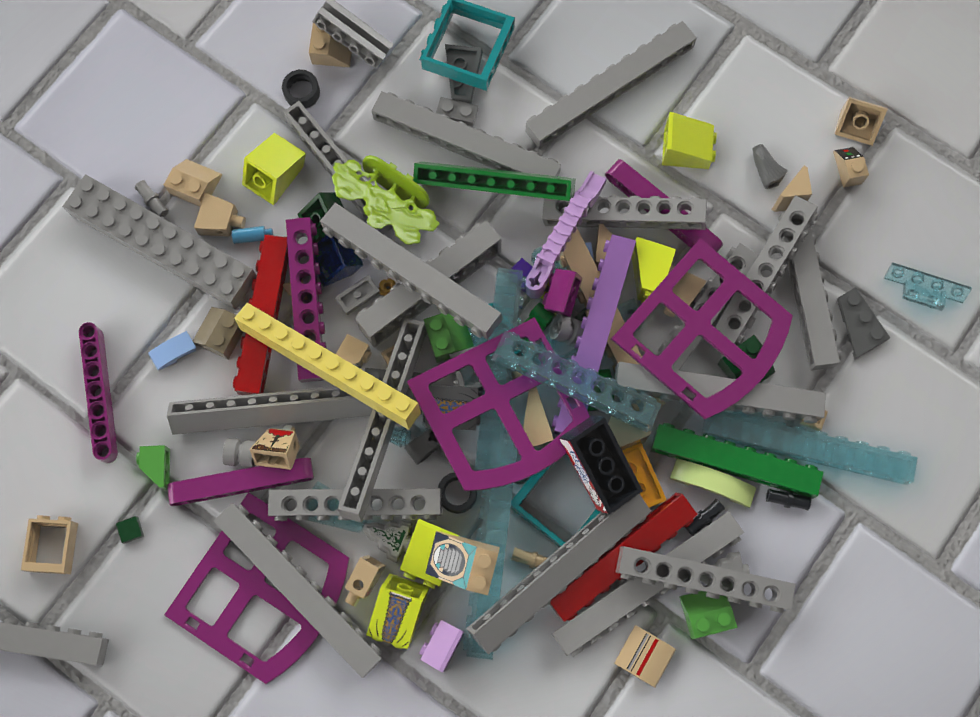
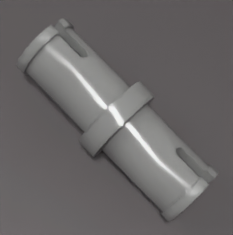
M145 180L135 185V190L143 197L146 206H150L155 214L160 217L168 214L169 210L159 200V195L151 190Z

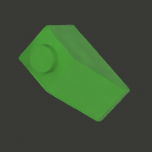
M165 445L139 446V452L136 455L137 465L155 484L163 490H168L167 484L170 481V448Z

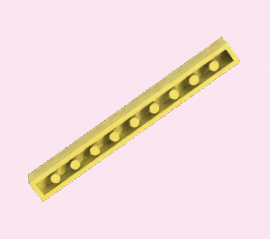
M246 303L234 318L243 332L409 430L421 414L418 402L251 304Z

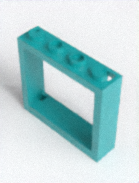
M448 0L442 6L440 18H437L435 21L433 33H430L427 38L426 48L421 51L419 60L421 61L422 69L487 91L515 29V17L464 0ZM453 14L501 29L481 75L433 59Z
M550 465L528 479L511 500L509 507L557 546L561 547L566 542L520 506L552 467ZM595 509L579 531L595 518L600 511Z

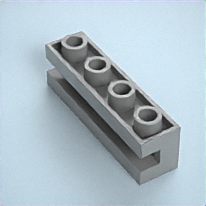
M326 0L312 21L319 29L327 32L337 42L342 43L352 53L357 54L367 64L376 69L393 46L392 42L335 0Z

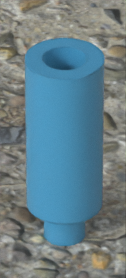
M265 226L232 230L234 244L264 241L265 235H273L272 228L265 229Z

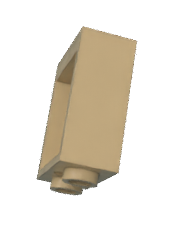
M37 515V519H29L21 571L71 574L78 523L71 521L70 517L61 516L58 517V520H50V516ZM41 527L67 528L62 564L36 562Z

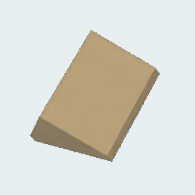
M849 97L841 109L835 135L873 146L888 108Z
M804 165L780 194L771 210L774 212L786 211L795 195L806 201L809 200L812 190L808 167Z

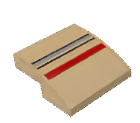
M635 625L614 664L656 688L676 649Z

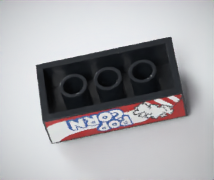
M592 415L559 437L597 511L610 515L643 491L605 417Z

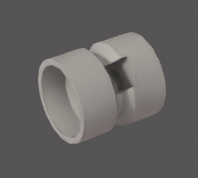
M558 314L550 325L549 336L552 340L565 342L567 345L575 347L577 337H582L583 335L582 321L572 320L568 316Z
M227 438L223 448V464L237 466L240 463L241 466L246 468L255 467L250 448L257 441L247 440L242 443L240 439Z

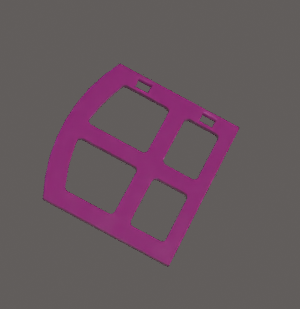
M700 238L611 340L703 419H707L737 403L764 378L783 348L793 315ZM701 260L722 277L723 283L698 311H695L673 293L672 289L696 261ZM735 292L741 293L772 320L767 337L755 359L750 358L711 325L712 318ZM659 304H663L685 323V326L665 350L656 356L633 336V333ZM697 336L705 339L742 371V375L733 383L708 398L701 395L672 370L674 362ZM635 345L645 352L642 358L632 350ZM685 388L695 395L693 400L682 393Z
M535 317L407 381L464 491L502 487L539 473L567 454L559 437L590 417ZM523 338H527L538 356L541 366L504 385H500L485 358ZM539 340L542 341L546 348L541 353L535 344ZM467 366H471L484 388L485 394L449 413L443 414L429 390V385ZM547 381H551L571 415L572 422L552 442L540 451H537L531 444L509 401ZM571 396L574 398L576 404L578 405V407L574 409L570 407L568 401L566 400ZM490 410H495L521 456V460L502 467L473 471L452 430Z
M248 492L240 503L249 512L247 517L250 514H254L276 529L273 538L278 542L276 547L281 552L285 550L291 541H295L329 564L321 594L325 598L329 596L337 604L346 579L349 557L288 517L287 521H275L274 517L268 516V504ZM221 531L164 615L263 683L268 684L297 662L312 646L320 633L281 592L266 583V576L255 565L251 570H246L225 556L224 551L231 542V539ZM213 568H217L238 582L239 588L215 624L211 626L188 611L187 605ZM256 595L301 625V630L294 638L266 662L228 637L230 630L253 596ZM190 617L200 623L197 630L186 623ZM244 654L255 660L252 666L240 660Z

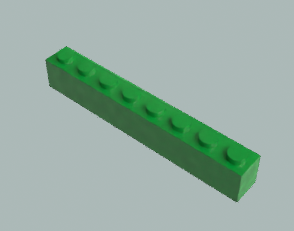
M422 161L414 163L413 181L417 184L570 201L574 197L576 178Z
M669 423L659 424L656 428L650 452L696 463L732 476L780 490L791 491L804 497H811V499L816 498L819 494L824 472L819 471L818 467L806 464L802 466L793 459H778L775 454L768 452L761 454L752 447L745 446L740 448L734 442L716 441V438L710 435L699 436L690 429L678 430Z

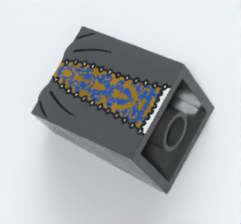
M429 385V390L443 414L449 413L482 396V393L478 392L477 387ZM423 414L422 425L425 428H431ZM480 416L454 429L476 430V425L480 426Z

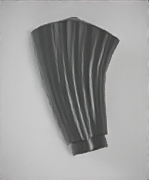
M763 144L755 146L752 149L753 157L765 189L779 186L788 170L773 159Z

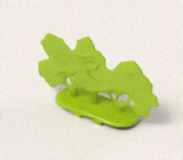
M369 155L363 159L362 167L355 160H348L344 164L334 163L333 169L335 173L332 176V182L335 185L336 196L349 201L363 199L366 202L363 210L365 215L368 216L367 224L371 227L382 229L387 225H392L395 236L403 243L412 245L413 243L418 244L421 242L419 230L434 231L440 224L436 220L434 211L423 209L429 205L430 201L425 189L414 182V177L408 173L405 176L396 170L397 166L392 162L388 164L376 156ZM366 176L371 179L369 181H361L359 178ZM378 184L381 185L382 187H384V188L387 189V190H384V189L380 188V187L378 186Z

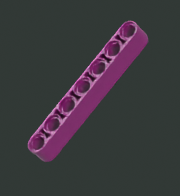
M618 159L605 173L607 180L628 197L640 196L641 198H650L651 196H659L661 198H669L621 159ZM663 209L660 213L668 214L670 211ZM685 210L680 212L683 215L689 214ZM707 228L706 230L668 229L690 248L700 238L716 252L723 246V242Z
M86 322L79 328V340L92 452L96 459L104 463H111L116 460L118 450L104 335L95 324ZM95 330L94 335L88 337L89 332ZM97 349L96 355L90 357L91 352ZM99 369L98 375L93 377V372ZM101 388V394L99 396H95L96 390ZM104 408L103 414L97 416L98 410ZM106 428L105 435L100 437V431ZM105 448H109V453L102 457V451Z
M307 457L295 459L291 470L256 466L176 481L167 484L170 506H179L313 480L314 475L311 458Z

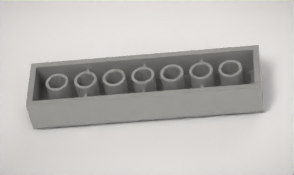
M484 221L482 224L477 223L473 226L470 233L466 236L461 235L456 239L454 245L450 248L445 247L440 251L438 257L434 260L429 259L425 263L457 284H460L501 253V237L487 221ZM398 283L390 289V293L378 297L371 307L362 309L355 319L360 331L375 348L402 327L404 318H415L433 303H426L421 299L419 293L416 291L410 292L403 286L404 283Z

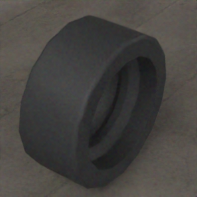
M298 69L286 75L282 82L283 95L290 106L300 101L306 109L313 106L319 99L320 88L317 78L307 70ZM298 81H307L311 83L312 91L306 97L295 98L290 94L291 86Z
M449 473L443 477L438 485V488L442 490V506L452 513H464L475 504L478 495L477 490L470 491L468 500L462 505L451 504L445 497V490L449 483L457 481L458 478L455 473Z

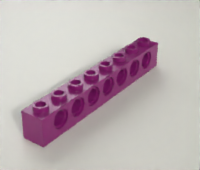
M310 217L287 219L286 232L294 330L305 337L315 335V343L327 349L326 342L322 340V334H325V324L321 322L320 314H324L323 303L319 302L322 286L321 282L317 280V275H320L319 262L316 263L315 256L319 255L318 243H314V236L317 235L316 223H313ZM301 237L308 238L305 244H298ZM308 256L309 261L306 264H301L300 259ZM310 276L311 280L309 283L303 284L301 283L302 278ZM305 296H313V299L310 303H303V299ZM308 315H313L314 321L306 324L304 322L305 318ZM297 364L298 380L301 383L324 380Z

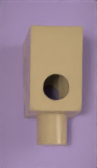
M204 193L194 229L199 235L229 237L233 227L244 228L246 218L237 215L238 210L234 204Z
M671 265L669 273L675 266ZM687 272L673 287L672 291L686 304L691 306L696 296L703 289L706 280ZM665 307L664 314L675 317V314Z

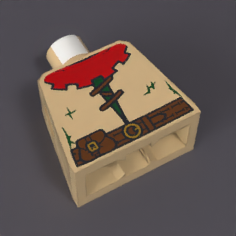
M286 424L283 429H268L250 448L254 464L291 470L300 447L295 428L292 425Z
M369 555L360 557L345 586L350 591L345 602L356 607L361 598L368 597L386 565ZM360 580L363 582V587L359 584Z

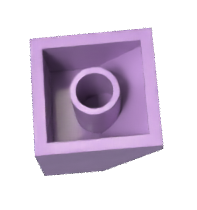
M441 620L439 624L435 622L430 631L432 638L429 644L427 642L424 643L419 654L422 655L421 661L443 673L450 663L464 632Z

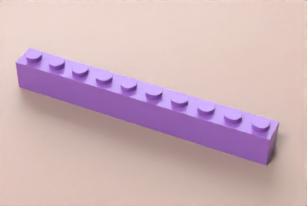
M612 234L610 240L605 242L603 252H606L605 260L600 259L597 270L601 271L600 277L594 280L592 290H595L593 298L589 297L586 309L590 311L588 317H583L581 328L584 329L582 337H577L575 348H578L576 356L572 355L569 367L573 369L571 375H567L586 409L589 406L636 240ZM572 396L566 399L572 409L578 407ZM559 398L557 407L561 408L559 416L554 415L551 426L555 428L554 434L557 435L561 434L572 422V417L561 398Z

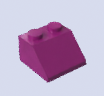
M555 269V273H552L549 278V285H551L549 292L545 293L543 298L544 309L571 317L582 277L575 271Z

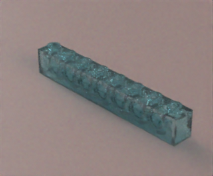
M504 332L492 357V360L645 432H648L653 427L662 405L651 396H643L632 387H624L618 384L613 378L600 376L597 371L590 368L585 369L574 360H566L555 351H547L540 348L539 344L533 341H525L514 332ZM514 350L522 351L523 356L516 355ZM533 359H540L543 365L535 364ZM553 368H559L562 374H556ZM572 377L580 378L581 383L574 382ZM592 386H598L601 393L595 392ZM612 395H617L620 398V402L614 401ZM631 404L638 405L640 411H635Z

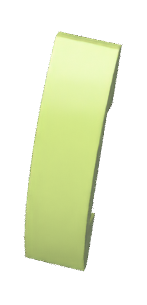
M676 459L670 476L672 480L688 486H696L748 508L751 507L756 487L733 476L681 459Z

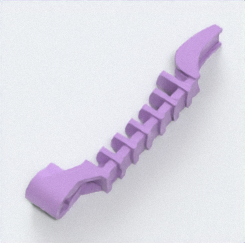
M590 171L582 186L575 191L574 197L570 199L568 207H565L563 215L559 217V222L553 227V232L548 236L547 242L543 244L540 254H537L533 268L525 280L526 293L530 298L538 299L543 296L550 275L555 269V261H559L560 252L565 251L566 242H570L571 234L577 230V224L581 225L582 217L587 216L588 206L592 207L595 204L607 178Z

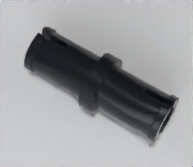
M768 489L766 502L781 504L785 508L795 507L808 511L811 506V497L795 495L791 491L781 492Z
M715 499L703 511L697 512L698 515L694 518V521L685 529L694 536L706 524L710 525L712 523L711 520L725 510V507L718 499Z

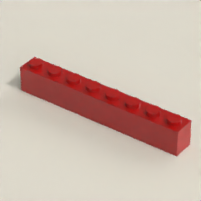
M265 235L264 241H261L259 246L261 256L260 260L256 262L257 277L252 282L253 297L249 299L248 303L278 320L284 289L283 284H285L289 262L287 237ZM245 333V337L241 339L242 354L237 359V368L239 369L237 376L233 379V388H235L238 395L262 394L265 390L272 348Z
M676 492L667 501L648 514L642 523L634 526L627 536L618 540L611 550L602 554L598 562L585 569L581 577L569 583L565 591L553 597L549 605L563 622L574 619L581 608L590 606L595 601L594 598L597 595L606 593L612 587V583L623 579L621 578V573H616L621 546L655 553L661 548V544L664 541L673 539L678 534L677 531L682 527L689 526L694 521L693 518L698 514L685 496ZM637 561L636 567L641 565L644 561Z

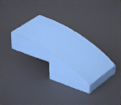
M186 331L148 352V355L157 370H161L177 363V359L195 352L196 346Z

